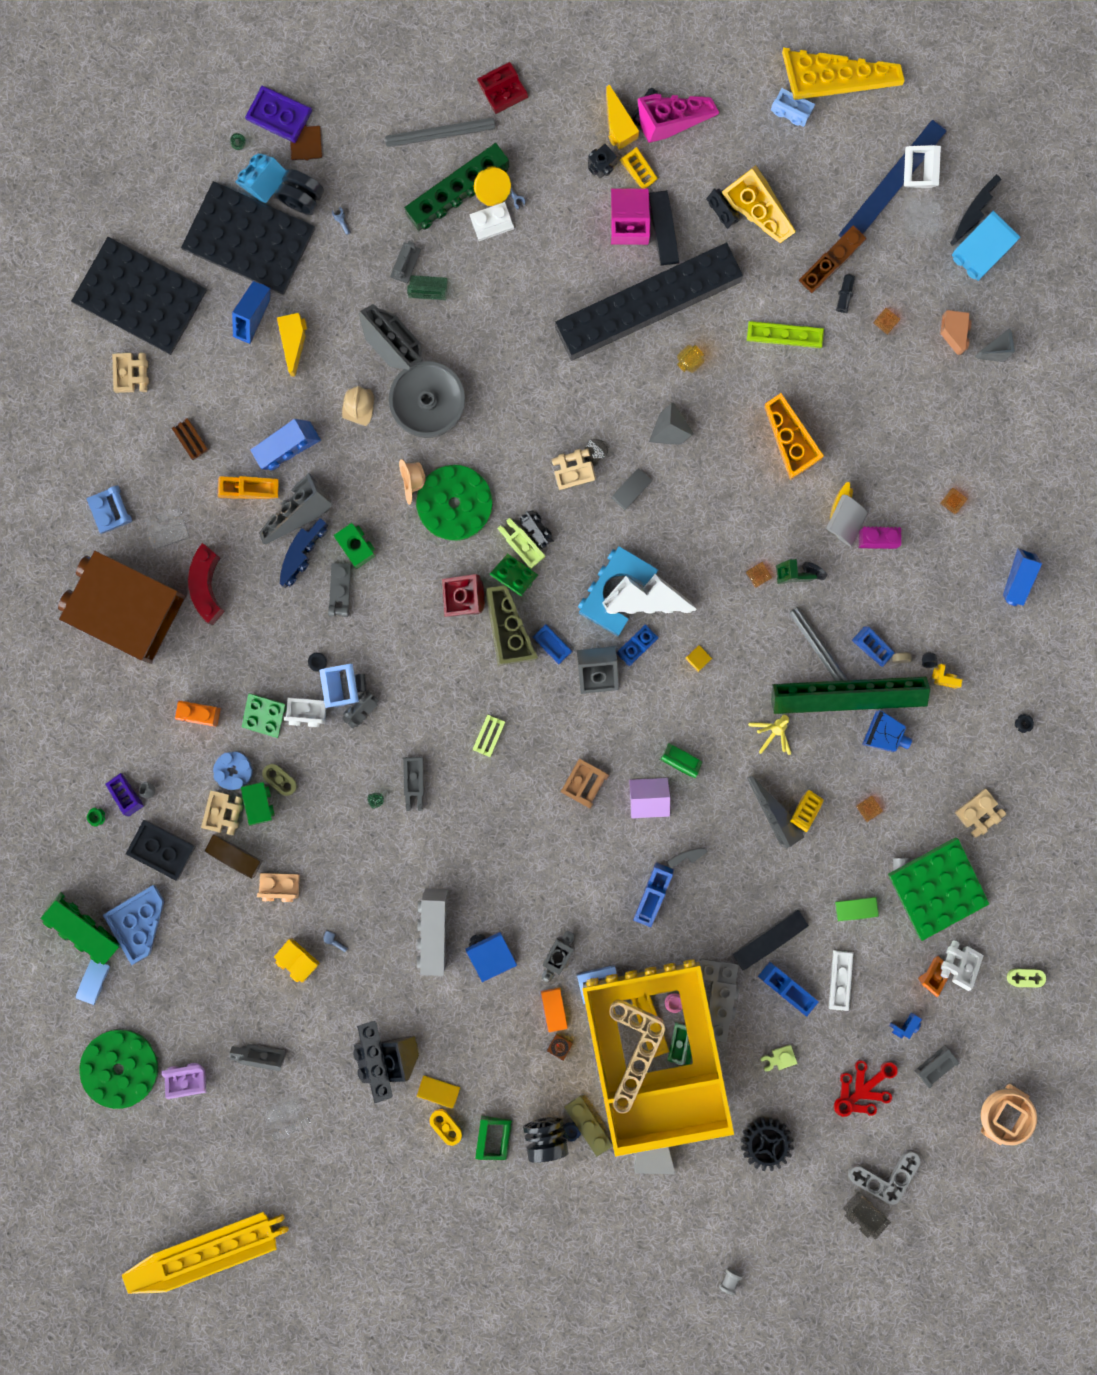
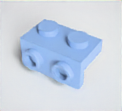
M781 88L773 102L771 111L778 117H785L793 124L804 127L815 104L806 99L794 100L791 92Z

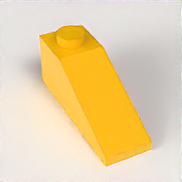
M609 84L606 86L609 124L608 137L613 146L616 145L620 150L638 139L639 130Z
M299 313L277 317L288 372L291 377L296 375L306 337L305 330L308 329L305 318L302 319Z

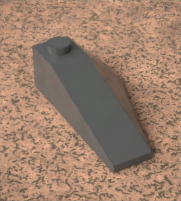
M310 473L294 486L291 491L295 494L288 502L284 500L281 503L280 513L278 515L273 514L259 532L263 544L266 545L319 518L333 505L329 495Z
M753 776L747 777L780 846L789 848L803 839V832L805 831L790 822L792 815Z

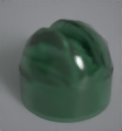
M235 133L231 136L230 144L233 149L238 151L245 147L246 140L242 134ZM236 139L239 141V146L236 145Z
M378 792L369 794L367 797L369 806L375 809L383 805V795Z

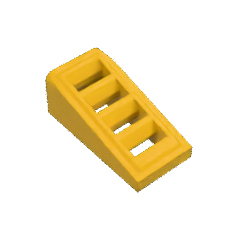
M637 147L620 159L641 189L647 188L658 179ZM635 156L637 159L630 164L629 160ZM640 162L641 166L634 170L633 166ZM645 168L646 172L638 176L637 173ZM649 174L651 178H649L647 180L648 182L644 184L642 182V179Z
M808 790L800 799L790 822L807 832L824 800Z

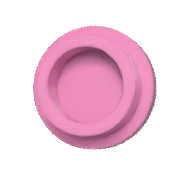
M671 993L665 999V1007L669 1012L678 1013L682 1010L680 995L677 993Z

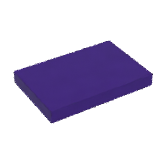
M262 85L245 119L296 143L312 113V109Z

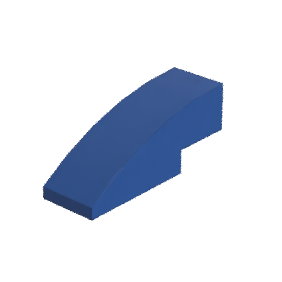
M657 862L655 863L633 921L652 927L673 876L674 869Z
M770 961L758 975L763 982L806 1017L819 1002Z

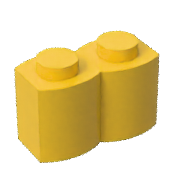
M290 938L274 956L276 959L275 963L281 969L286 968L291 973L290 977L296 982H305L320 965L319 961L293 938Z

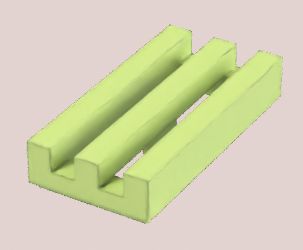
M487 715L473 750L491 757L505 722ZM492 720L493 722L484 741V744L482 748L479 749L478 746L481 742L489 721ZM496 723H499L500 726L497 730L489 751L486 752L485 749L496 726Z

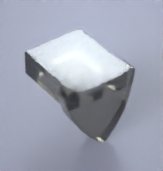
M590 439L585 449H589L590 456L584 457V463L592 461L594 468L602 458H605L609 450L607 442L599 439Z

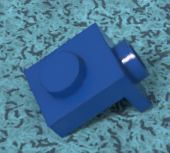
M910 1013L901 1029L893 1023H890L889 1026L894 1029L892 1033L901 1039L904 1036L910 1039L913 1033L920 1029L922 1019Z

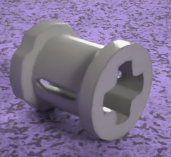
M727 1268V1274L719 1288L725 1293L734 1296L736 1294V1286L743 1276L739 1272Z

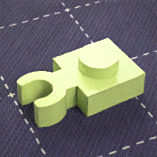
M790 1044L772 1050L773 1056L771 1057L764 1055L760 1058L761 1061L768 1060L770 1062L769 1066L764 1067V1071L772 1070L775 1065H777L778 1070L797 1064Z

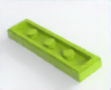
M749 321L746 341L822 348L824 328Z

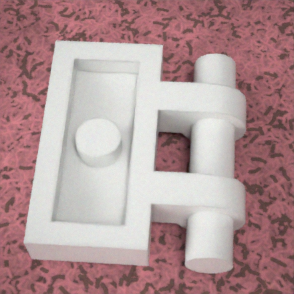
M952 941L951 946L946 951V961L941 966V976L948 978L949 974L952 973L954 974L952 982L968 991L972 990L984 955L968 946L964 947L961 951L958 949L960 943ZM955 957L959 959L957 966L953 964Z

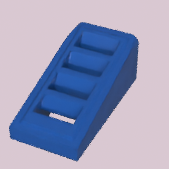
M863 627L852 639L860 649L881 667L895 654L870 627ZM873 639L875 642L870 647H868L867 645ZM880 645L881 647L874 653L873 650ZM883 650H886L887 652L880 659L878 656Z

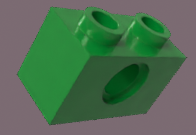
M350 523L333 536L354 567L358 569L375 557L373 553L375 548L370 541L365 542L362 537L365 534L360 526L355 527L353 523ZM354 541L361 542V546L358 549H352L351 545Z

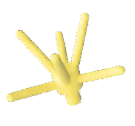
M782 715L774 724H748L754 727H764L757 730V733L772 730V734L759 750L760 754L767 748L775 735H781L782 751H787V754L791 755L785 736L787 723H789L787 715Z

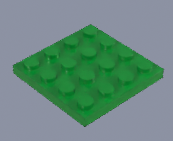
M956 837L888 873L921 941L989 905L964 849Z

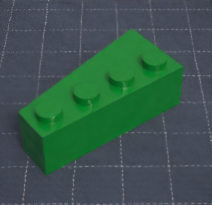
M60 892L41 916L42 923L49 929L54 928L58 931V935L66 941L69 939L73 942L74 947L80 952L85 951L88 953L91 960L95 963L105 965L120 946L117 939L102 926L98 928L94 926L96 922L89 915H81L78 906L73 902L67 903L63 899L65 895Z

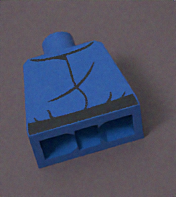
M878 710L874 714L862 745L896 752L898 746L909 749L912 739L903 735L906 726L883 711Z

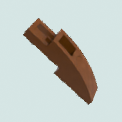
M853 225L798 281L811 294L814 293L853 255L867 238Z

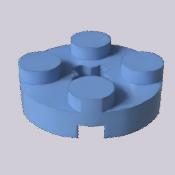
M228 752L222 754L216 760L213 768V777L221 787L227 790H237L249 783L252 778L253 769L249 759L244 754ZM235 765L238 773L233 774L231 777L228 769Z

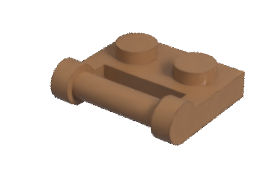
M579 759L563 786L561 793L591 809L592 801L609 775ZM594 773L598 777L584 799L580 796Z

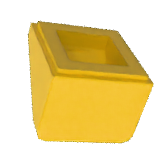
M700 645L685 658L698 672L712 660Z

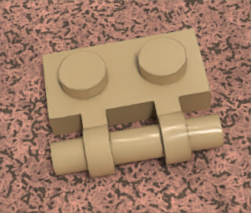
M132 353L112 354L114 392H135L134 385L139 384L140 392H147L149 378L147 377L148 361L146 360V354L139 353V360H133ZM134 368H139V377H134Z
M577 449L574 453L567 455L563 453L552 459L554 466L559 464L561 466V470L554 471L559 490L596 480L592 461L584 463V457L590 456L589 449ZM577 461L576 466L568 468V462Z
M987 789L982 790L955 811V814L967 828L972 824L975 825L976 829L971 832L975 838L987 833V829L1001 822V818L1006 815L1003 809L996 813L994 812L993 808L998 803ZM987 813L990 818L981 823L979 819Z
M210 790L201 828L221 832L224 825L228 826L226 834L234 835L235 829L239 825V822H237L239 813L243 809V798L236 796L235 802L230 803L231 795ZM227 808L232 809L230 820L225 819Z

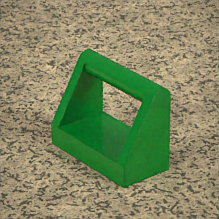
M668 743L659 759L691 778H696L703 762Z
M481 1116L475 1159L507 1160L512 1120ZM488 1124L504 1125L500 1154L484 1152Z

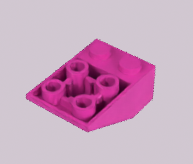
M611 189V245H648L650 238L649 189Z

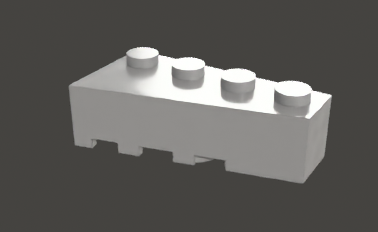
M425 889L422 900L418 901V912H421V919H418L417 929L421 931V938L417 940V950H421V956L417 957V968H420V975L444 976L447 925L445 924L447 906L445 903L448 889Z

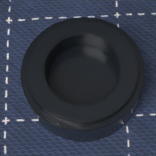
M313 653L308 658V666L311 670L320 672L321 669L326 668L327 658L321 653Z

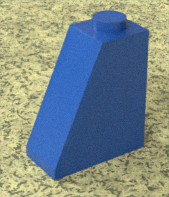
M252 281L232 312L234 338L249 344L251 343L270 301L269 287Z
M1017 548L1003 593L1006 603L1013 606L1018 604L1024 606L1042 565L1035 553Z

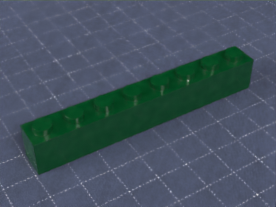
M926 676L772 684L771 704L774 714L927 707L931 689Z

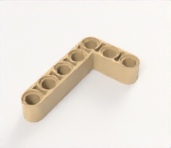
M616 1000L611 1004L610 1016L614 1020L642 1033L614 1097L613 1104L615 1110L619 1113H626L633 1105L664 1035L665 1024L661 1018L623 1000ZM620 1005L624 1008L625 1012L622 1015H616L613 1008ZM640 1014L643 1017V1021L636 1024L632 1021V1016ZM659 1023L662 1028L659 1032H653L650 1029L651 1024ZM644 1042H651L653 1048L650 1051L644 1050L642 1048ZM642 1060L645 1066L642 1069H636L634 1062ZM628 1079H634L637 1085L629 1088L625 1082ZM622 1097L626 1098L628 1104L620 1106L617 1100Z

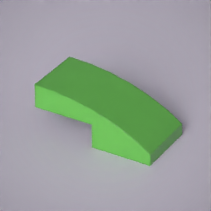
M877 897L835 902L838 921L879 917Z

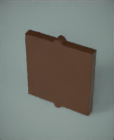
M305 125L296 143L290 141L291 160L308 161L309 159L322 158L320 126L307 127Z

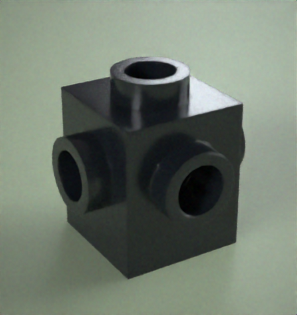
M603 144L598 150L594 149L588 156L589 171L600 179L604 175H610L617 165L618 157L606 144Z

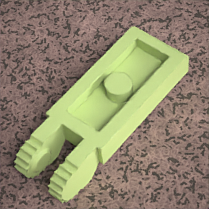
M509 518L506 520L507 524L515 531L511 536L504 527L499 526L497 529L527 566L532 569L545 558V555L527 534Z

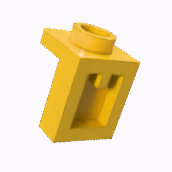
M945 664L937 665V668H934L932 679H935L934 684L956 689L962 686V679H957V675L945 674L944 676Z

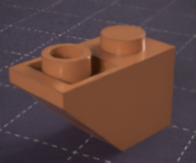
M947 310L942 316L940 334L955 353L961 355L969 347L967 332L971 328L970 313Z

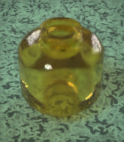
M687 345L678 353L677 359L679 362L677 365L683 372L689 371L694 373L704 363L703 357L705 354L696 345Z

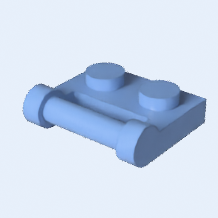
M119 486L110 487L106 491L86 498L101 534L132 522L131 516L127 514L121 499ZM110 496H113L121 518L119 520H116L108 500Z

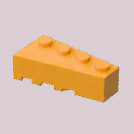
M782 393L765 403L764 408L789 478L792 480L818 463L824 456Z

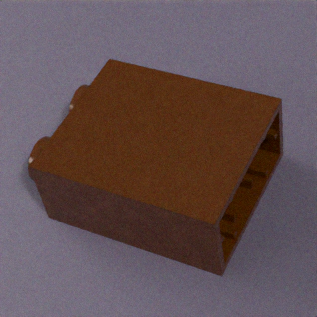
M94 550L91 557L88 555L84 556L77 566L76 576L80 577L74 591L69 589L62 595L58 604V609L62 611L59 620L141 661L152 664L186 596Z

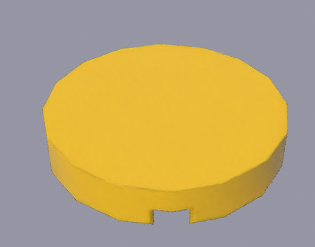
M491 166L487 167L484 171L482 170L478 173L474 182V192L478 200L487 206H495L504 202L511 189L509 176L498 167Z

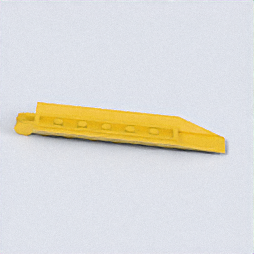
M264 1212L156 1252L122 1274L128 1294L167 1292L277 1250L276 1237L288 1232L289 1228L288 1226H282L273 1231L271 1225L282 1222L285 1219L284 1214L269 1219Z

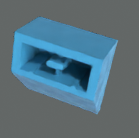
M258 153L250 159V164L246 169H243L238 174V179L235 183L259 201L266 203L278 189L279 185L282 184V178L286 170L273 157Z

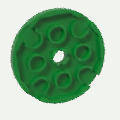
M448 465L436 469L425 478L423 487L417 493L416 507L421 522L430 533L445 540L461 541L473 537L487 524L492 511V495L488 484L479 473L465 466ZM452 498H457L460 501L457 508L450 507L449 501Z
M125 1029L111 1030L97 1036L86 1047L80 1060L79 1074L85 1092L96 1103L107 1108L123 1109L139 1103L151 1092L158 1076V1059L151 1047L152 1045L140 1034ZM116 1064L123 1066L124 1071L122 1074H117L114 1071Z

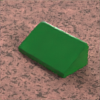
M675 1022L667 1061L682 1066L689 1065L692 1054L686 1025Z

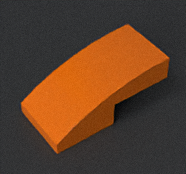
M560 987L541 991L548 1032L568 1029Z

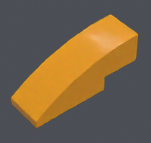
M220 476L218 478V498L276 499L278 498V479Z

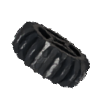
M761 1117V1123L759 1124L754 1119L755 1126L752 1127L751 1124H748L747 1127L750 1131L743 1130V1134L746 1137L740 1139L744 1143L741 1146V1150L746 1151L743 1154L744 1158H749L748 1163L750 1165L754 1163L755 1169L761 1166L762 1171H766L767 1166H769L770 1171H774V1165L780 1169L781 1161L787 1164L785 1156L788 1158L792 1156L788 1150L794 1149L790 1144L794 1140L792 1137H788L791 1134L790 1130H785L787 1126L784 1123L780 1125L779 1119H776L773 1123L772 1117H768L767 1122H765L764 1117ZM771 1129L777 1131L779 1134L769 1136L766 1135L763 1130ZM758 1133L760 1137L759 1142L752 1148L753 1138ZM763 1136L766 1140H768L769 1144L771 1145V1152L765 1146ZM782 1140V1148L780 1152L776 1155L775 1147L778 1144H780L779 1141ZM768 1153L771 1158L763 1159L755 1154Z

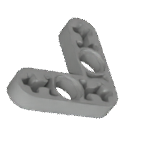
M914 1151L904 1152L888 1181L860 1165L851 1166L848 1170V1177L857 1186L886 1203L894 1205L900 1201L920 1165V1158ZM913 1155L915 1163H910L907 1168L911 1170L908 1173L904 1168H901V1166L903 1165L906 1168L908 1164L906 1158H911ZM860 1170V1174H861L863 1177L866 1178L864 1185H863V1183H864V1180H863V1179H861V1178H859V1177H857L856 1179H854V1178H855V1176L853 1175V1172H854V1171H855V1172H858V1171ZM899 1172L906 1174V1179L903 1182L896 1181V1175ZM876 1179L879 1181V1187L874 1190L870 1189V1181ZM894 1182L898 1187H901V1189L899 1190L896 1187V1189L894 1190L895 1187L891 1184ZM894 1190L896 1197H891L889 1199L887 1192H892Z

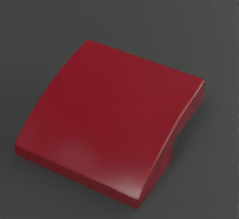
M510 62L477 78L495 115L528 98L527 91Z

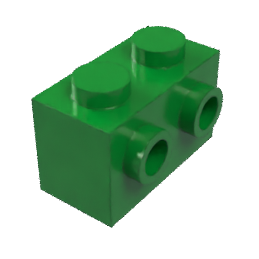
M264 782L241 787L249 826L271 822V817L275 816L273 805H269L267 798L271 797L269 786L265 787Z

